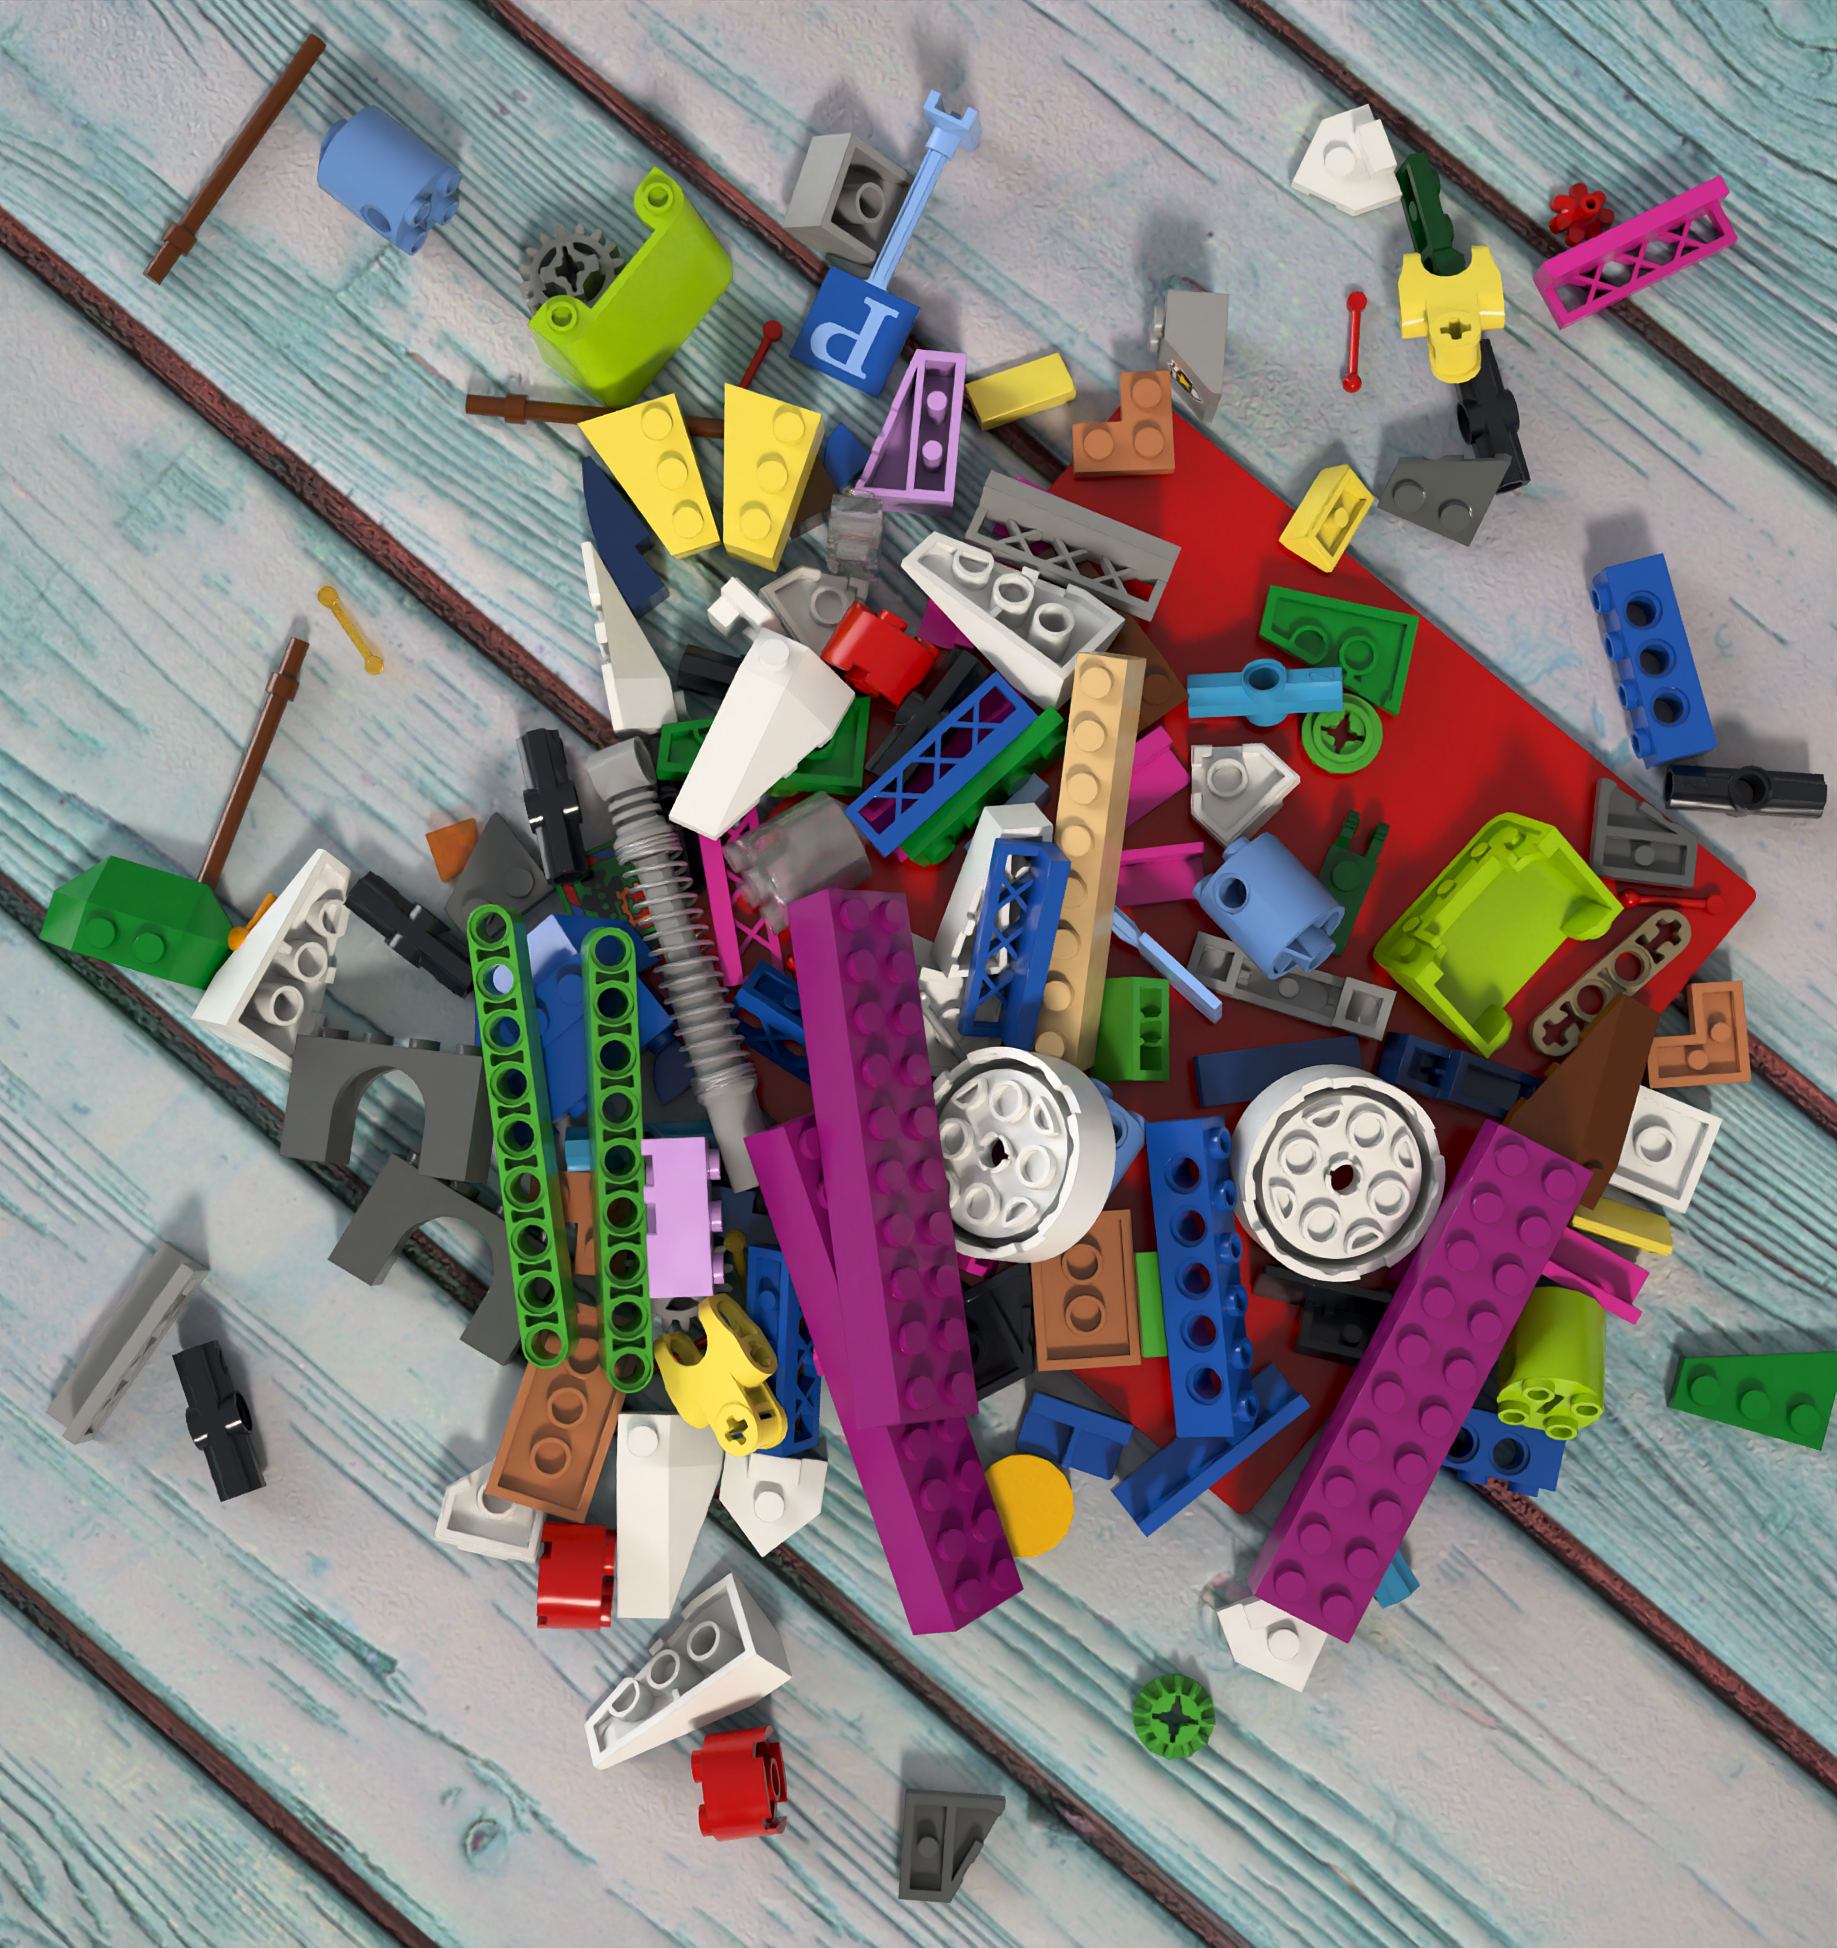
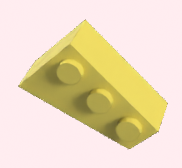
M725 383L723 543L728 557L776 572L825 433L823 417L820 413Z
M674 393L577 423L675 559L679 560L724 545L680 402Z

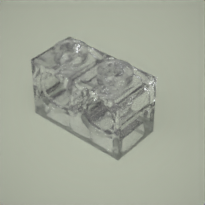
M860 489L845 490V495L833 494L826 546V561L829 575L845 579L854 577L878 583L885 530L884 500L875 499L874 493Z

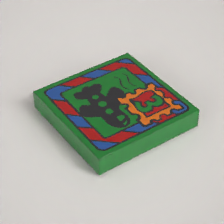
M617 838L585 851L590 876L583 878L580 882L569 885L554 884L566 914L628 920L643 938L644 936L656 933L653 922L642 926L638 925L640 920L651 917L648 907L638 910L633 909L635 904L644 902L646 899L643 891L635 894L627 893L629 889L641 884L638 875L627 879L622 877L624 873L634 870L635 866L622 867L618 865V856L615 855L616 852L613 847Z

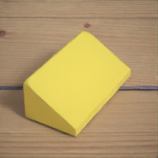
M1059 352L965 384L981 432L1074 401L1076 396V388Z
M1348 464L1325 468L1319 472L1279 541L1287 549L1324 572H1332L1375 498Z
M1602 1196L1593 1211L1578 1204L1567 1224L1569 1228L1653 1255L1667 1256L1673 1250L1670 1224L1667 1218Z

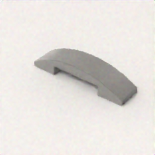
M1198 931L1186 969L1209 991L1301 1021L1380 1042L1382 1041L1396 995V991L1350 977L1345 979L1315 969L1310 972H1304L1300 966L1277 979H1268L1233 941Z

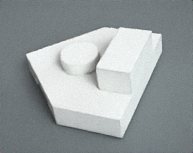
M1369 104L1321 121L1292 181L1291 188L1308 196L1311 193L1336 205V209L1351 216L1400 201L1402 192L1394 173L1397 162L1381 119L1374 120Z
M800 565L761 588L758 597L782 622L781 626L788 634L787 638L808 646L820 656L821 651L853 601L865 604L870 581L854 577L845 579L821 573L820 569Z
M732 577L720 589L721 597L707 610L710 623L727 639L738 628L742 630V636L751 646L762 627L785 637L788 636L781 626L782 622L774 612L737 577Z
M1250 743L1234 747L1191 745V816L1225 850L1239 837L1245 836L1249 840L1283 807L1282 799L1300 783V776L1264 743Z
M727 1452L725 1453L719 1499L762 1557L821 1513L828 1460L797 1455L779 1458L759 1452H752L745 1456H732Z
M496 1457L469 1475H465L447 1486L433 1540L457 1545V1549L506 1561L508 1558L532 1564L535 1563L547 1513L484 1493Z
M1254 1595L1215 1609L1235 1662L1302 1693L1328 1633Z

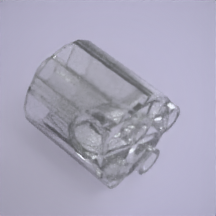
M817 790L721 847L731 868L736 873L740 872L743 878L736 883L739 893L749 908L753 909L758 905L761 907L759 909L760 915L773 935H777L790 927L788 903L828 888L852 890L871 878L872 870L865 852L866 845L871 842L843 813L849 805L830 797L822 790Z

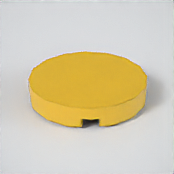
M1031 1453L1008 1454L992 1463L984 1471L1013 1557L1038 1556L1054 1548L1067 1534L1074 1515L1073 1492L1064 1473L1050 1460Z

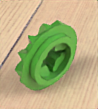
M1343 693V711L1309 712L1301 724V746L1306 750L1312 764L1318 765L1330 774H1352L1364 768L1376 757L1382 744L1383 730L1378 714L1368 702L1351 694ZM1344 715H1348L1346 720L1348 724L1347 732L1354 735V738L1361 739L1362 741H1346L1338 751V754L1334 753L1336 746H1334L1335 738L1327 735V732L1321 729H1335L1344 719Z
M1180 1674L1163 1675L1147 1683L1139 1692L1133 1707V1724L1140 1741L1150 1752L1163 1756L1168 1760L1191 1757L1201 1747L1208 1744L1209 1737L1216 1725L1214 1705L1208 1692L1194 1679ZM1176 1696H1179L1178 1702L1182 1713L1189 1716L1190 1719H1195V1722L1179 1723L1177 1731H1174V1737L1170 1738L1171 1734L1167 1722L1160 1719L1159 1716H1153L1152 1714L1170 1712L1172 1704H1175Z

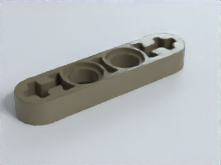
M1671 909L1658 911L1645 918L1534 1017L1527 1031L1528 1042L1532 1049L1541 1056L1556 1057L1564 1055L1576 1047L1579 1034L1619 992L1629 997L1633 996L1686 948L1692 934L1687 918L1680 912ZM1657 922L1662 926L1672 923L1675 927L1671 934L1672 939L1675 941L1674 944L1667 941L1657 945L1649 952L1635 942L1638 937L1642 945L1653 940L1660 932L1655 925ZM1621 953H1631L1640 961V974L1633 981L1621 979L1615 971V961ZM1650 954H1652V955H1654V956H1656V957L1658 958V960H1657L1655 963H1654L1653 958H1652V956H1651ZM1585 986L1597 988L1603 996V1007L1595 1015L1584 1013L1577 1004L1578 993ZM1564 1004L1569 1015L1577 1022L1583 1024V1027L1579 1030L1576 1023H1571L1559 1034L1560 1039L1563 1041L1561 1046L1556 1042L1546 1045L1542 1041L1546 1034V1030L1542 1025L1545 1022L1550 1026L1555 1025L1568 1016L1567 1013L1560 1010V1007Z

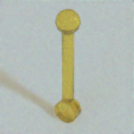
M330 586L321 588L317 595L318 601L324 607L331 609L365 660V671L371 675L380 674L384 668L383 660L378 656H373L339 605V595L336 590Z
M731 1230L724 1240V1246L733 1253L744 1300L742 1310L746 1313L747 1267L742 1250L746 1243V1237L738 1230Z

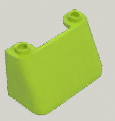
M656 166L652 168L638 186L634 194L633 203L638 218L654 232L592 309L571 295H558L547 300L527 323L544 362L606 408L625 409L637 402L726 291L733 279V266L729 253L681 187Z
M1506 812L1496 816L1484 825L1376 944L1373 958L1397 983L1473 1052L1488 1059L1510 1037L1513 1023L1512 1018L1503 1009L1504 1006L1567 937L1584 941L1603 936L1610 929L1612 921L1624 907L1555 826L1513 812Z

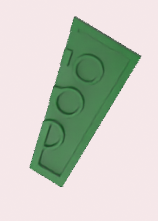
M871 696L854 698L853 704L849 707L833 737L820 749L816 747L797 764L798 768L786 779L782 777L769 789L860 796L863 787V767L865 766ZM715 717L662 725L656 768L657 779L685 782Z
M1050 705L1036 720L904 840L899 847L913 862L923 867L928 866L930 863L936 865L943 861L954 850L957 841L971 830L977 828L984 807L1003 805L1029 781L1034 773L1039 776L1065 755L1069 721Z

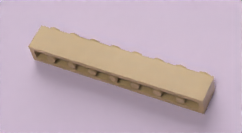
M1100 651L1077 652L1054 842L1071 861L1031 1050L1034 1053L1053 1056L1067 1061L1081 1071L1094 1066L1147 660V658Z

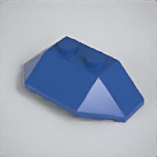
M551 914L527 935L542 1051L583 1017L580 950L582 940L588 932L594 928L605 926L620 928L628 933L633 940L635 948L636 973L645 974L661 960L658 955L654 957L648 956L649 952L654 950L643 940L641 934L630 921ZM607 935L597 942L595 954L600 963L604 965L611 964L619 956V943L614 937ZM500 965L493 974V982L498 991L505 994L513 985L512 972L504 965ZM608 988L604 990L598 997L597 1005L616 989ZM475 998L474 1046L482 1047ZM506 1017L500 1025V1034L502 1039L510 1045H514L518 1041L520 1028L513 1018ZM512 1069L509 1072L507 1079H509L518 1070Z

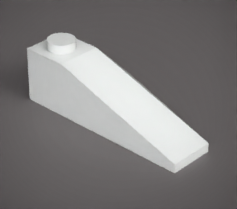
M935 531L908 554L901 563V567L1005 679L1044 710L1050 705L1058 710L1072 697L1077 652H1106L1126 620L1082 588L1068 584L1067 589L1048 583L1038 579L1040 572L1024 566L1022 572L1007 567L995 562L991 553Z
M591 541L581 543L589 596L594 612L597 611L599 618L594 624L596 638L603 660H607V664L601 665L613 731L621 742L636 736L641 738L643 742L661 737L663 724L689 720L684 691H674L670 678Z
M762 627L738 668L670 811L669 820L716 841L760 802L761 795L782 777L786 779L798 768L797 764L816 747L820 749L833 737L855 698V692L808 646Z
M317 849L246 936L247 938L239 948L232 953L215 974L191 1018L227 1043L291 1073L297 1034L317 1036L318 1027H323L326 1014L320 1013L327 983L333 984L337 968L331 967L338 938L345 935L351 911L343 904L348 897V893L357 883L359 876L326 850Z
M625 1409L618 1414L617 1618L669 1619L717 1483L723 1471L726 1452L720 1446L712 1427L708 1425L704 1429H697L689 1425L678 1411Z
M731 1572L694 1598L680 1613L685 1620L667 1641L659 1638L648 1650L653 1657L635 1678H624L584 1724L595 1768L601 1771L745 1709L793 1677L780 1635L737 1575Z

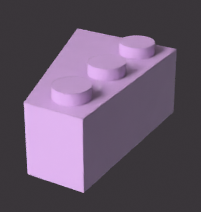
M916 349L893 400L891 410L881 433L877 436L872 447V453L864 471L852 492L854 509L953 517L966 377V353Z
M710 1138L640 1139L641 1155H645L646 1185L643 1186L644 1204L647 1203L648 1233H646L650 1298L713 1296L716 1294L715 1284L725 1283L724 1253H714L713 1232H723L722 1200L712 1201V1180L721 1179L719 1148L711 1149Z

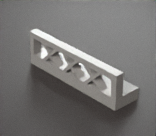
M991 470L984 484L979 506L963 539L964 543L991 553L993 558L1019 569H1023L1025 566L1040 572L1039 577L1066 588L1068 584L1082 588L1101 602L1151 622L1182 548ZM985 519H989L1006 526L1011 537L997 541L979 532ZM1043 541L1052 545L1058 556L1043 560L1032 555L1028 544ZM1085 560L1100 565L1105 576L1095 579L1082 576L1075 563ZM1136 579L1153 586L1154 589L1148 602L1127 594L1122 583Z
M171 1242L162 1243L45 1412L67 1427L62 1437L74 1445L95 1438L210 1269Z

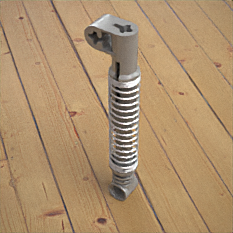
M636 736L589 754L587 757L588 770L599 796L606 802H613L607 808L610 814H616L611 819L613 825L620 826L615 831L617 839L613 844L616 852L615 855L618 856V865L622 867L635 866L634 870L624 873L622 877L627 879L638 875L641 885L629 889L627 893L635 894L641 891L644 893L646 901L635 904L633 909L649 908L651 917L640 920L638 925L654 923L656 933L644 936L643 940L659 939L661 949L649 952L648 956L654 957L664 954L667 964L654 968L653 972L662 973L664 983L659 984L658 987L661 989L666 987L670 997L665 999L663 1003L666 1005L672 1003L675 1014L670 1015L669 1019H677L680 1030L675 1031L674 1035H682L685 1043L684 1046L680 1047L679 1051L688 1052L690 1061L686 1062L684 1066L687 1068L693 1067L696 1076L690 1079V1085L693 1086L692 1090L695 1091L694 1095L696 1096L697 1103L706 1107L733 1192L736 1194L759 1186L743 1140L744 1137L767 1129L755 1093L759 1081L756 1077L757 1074L754 1073L756 1070L753 1068L754 1064L745 1062L751 1053L746 1050L742 1051L740 1047L745 1037L736 1035L735 1028L739 1025L740 1021L731 1019L729 1014L735 1006L731 1003H726L724 999L730 990L726 987H720L719 981L722 980L725 974L715 971L714 966L718 963L719 958L713 955L702 956V954L713 947L714 942L711 940H697L708 931L709 927L705 924H692L703 915L704 911L699 908L687 909V907L696 902L699 896L693 892L682 893L691 886L694 880L685 876L677 877L687 869L688 864L684 861H672L682 853V844L679 843L680 839L677 838L678 834L675 826L666 822L664 815H657L662 811L660 803H653L658 799L657 792L649 791L654 787L657 779L655 766L645 743ZM673 866H683L679 870L674 871ZM681 881H688L686 884H684V885L681 886V887L679 886V883H678V882H681ZM685 897H693L686 903L684 902ZM689 913H698L692 918L689 917ZM694 929H703L696 934L694 932ZM699 945H707L706 947L700 950Z

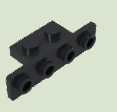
M1284 1264L1262 1266L1253 1283L1252 1294L1301 1306L1294 1353L1357 1367L1395 1291L1386 1288L1371 1290L1350 1285L1348 1281L1331 1282L1317 1280L1301 1275Z

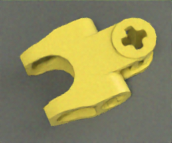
M1487 245L1472 246L1471 264L1466 270L1453 276H1437L1429 273L1423 267L1421 255L1418 252L1403 254L1402 272L1398 281L1401 338L1427 337L1432 374L1440 381L1458 384L1475 377L1481 368L1480 339L1482 331L1504 329L1505 314L1501 273Z
M726 1293L708 1296L698 1304L699 1319L707 1334L708 1347L705 1356L697 1348L694 1341L680 1330L669 1334H662L653 1342L654 1357L662 1374L665 1389L681 1417L689 1425L697 1429H704L710 1425L716 1434L720 1446L732 1456H745L755 1452L756 1449L773 1448L783 1441L788 1429L784 1408L779 1404L766 1382V1379L777 1370L776 1355L762 1330L747 1316L735 1300ZM718 1311L725 1315V1317L728 1319L730 1323V1326L725 1322V1320L721 1317ZM671 1349H673L679 1355V1357L682 1360V1363L676 1360V1358L672 1354ZM770 1413L772 1416L771 1418L761 1420L759 1415ZM738 1433L743 1434L744 1437L734 1440L731 1435Z

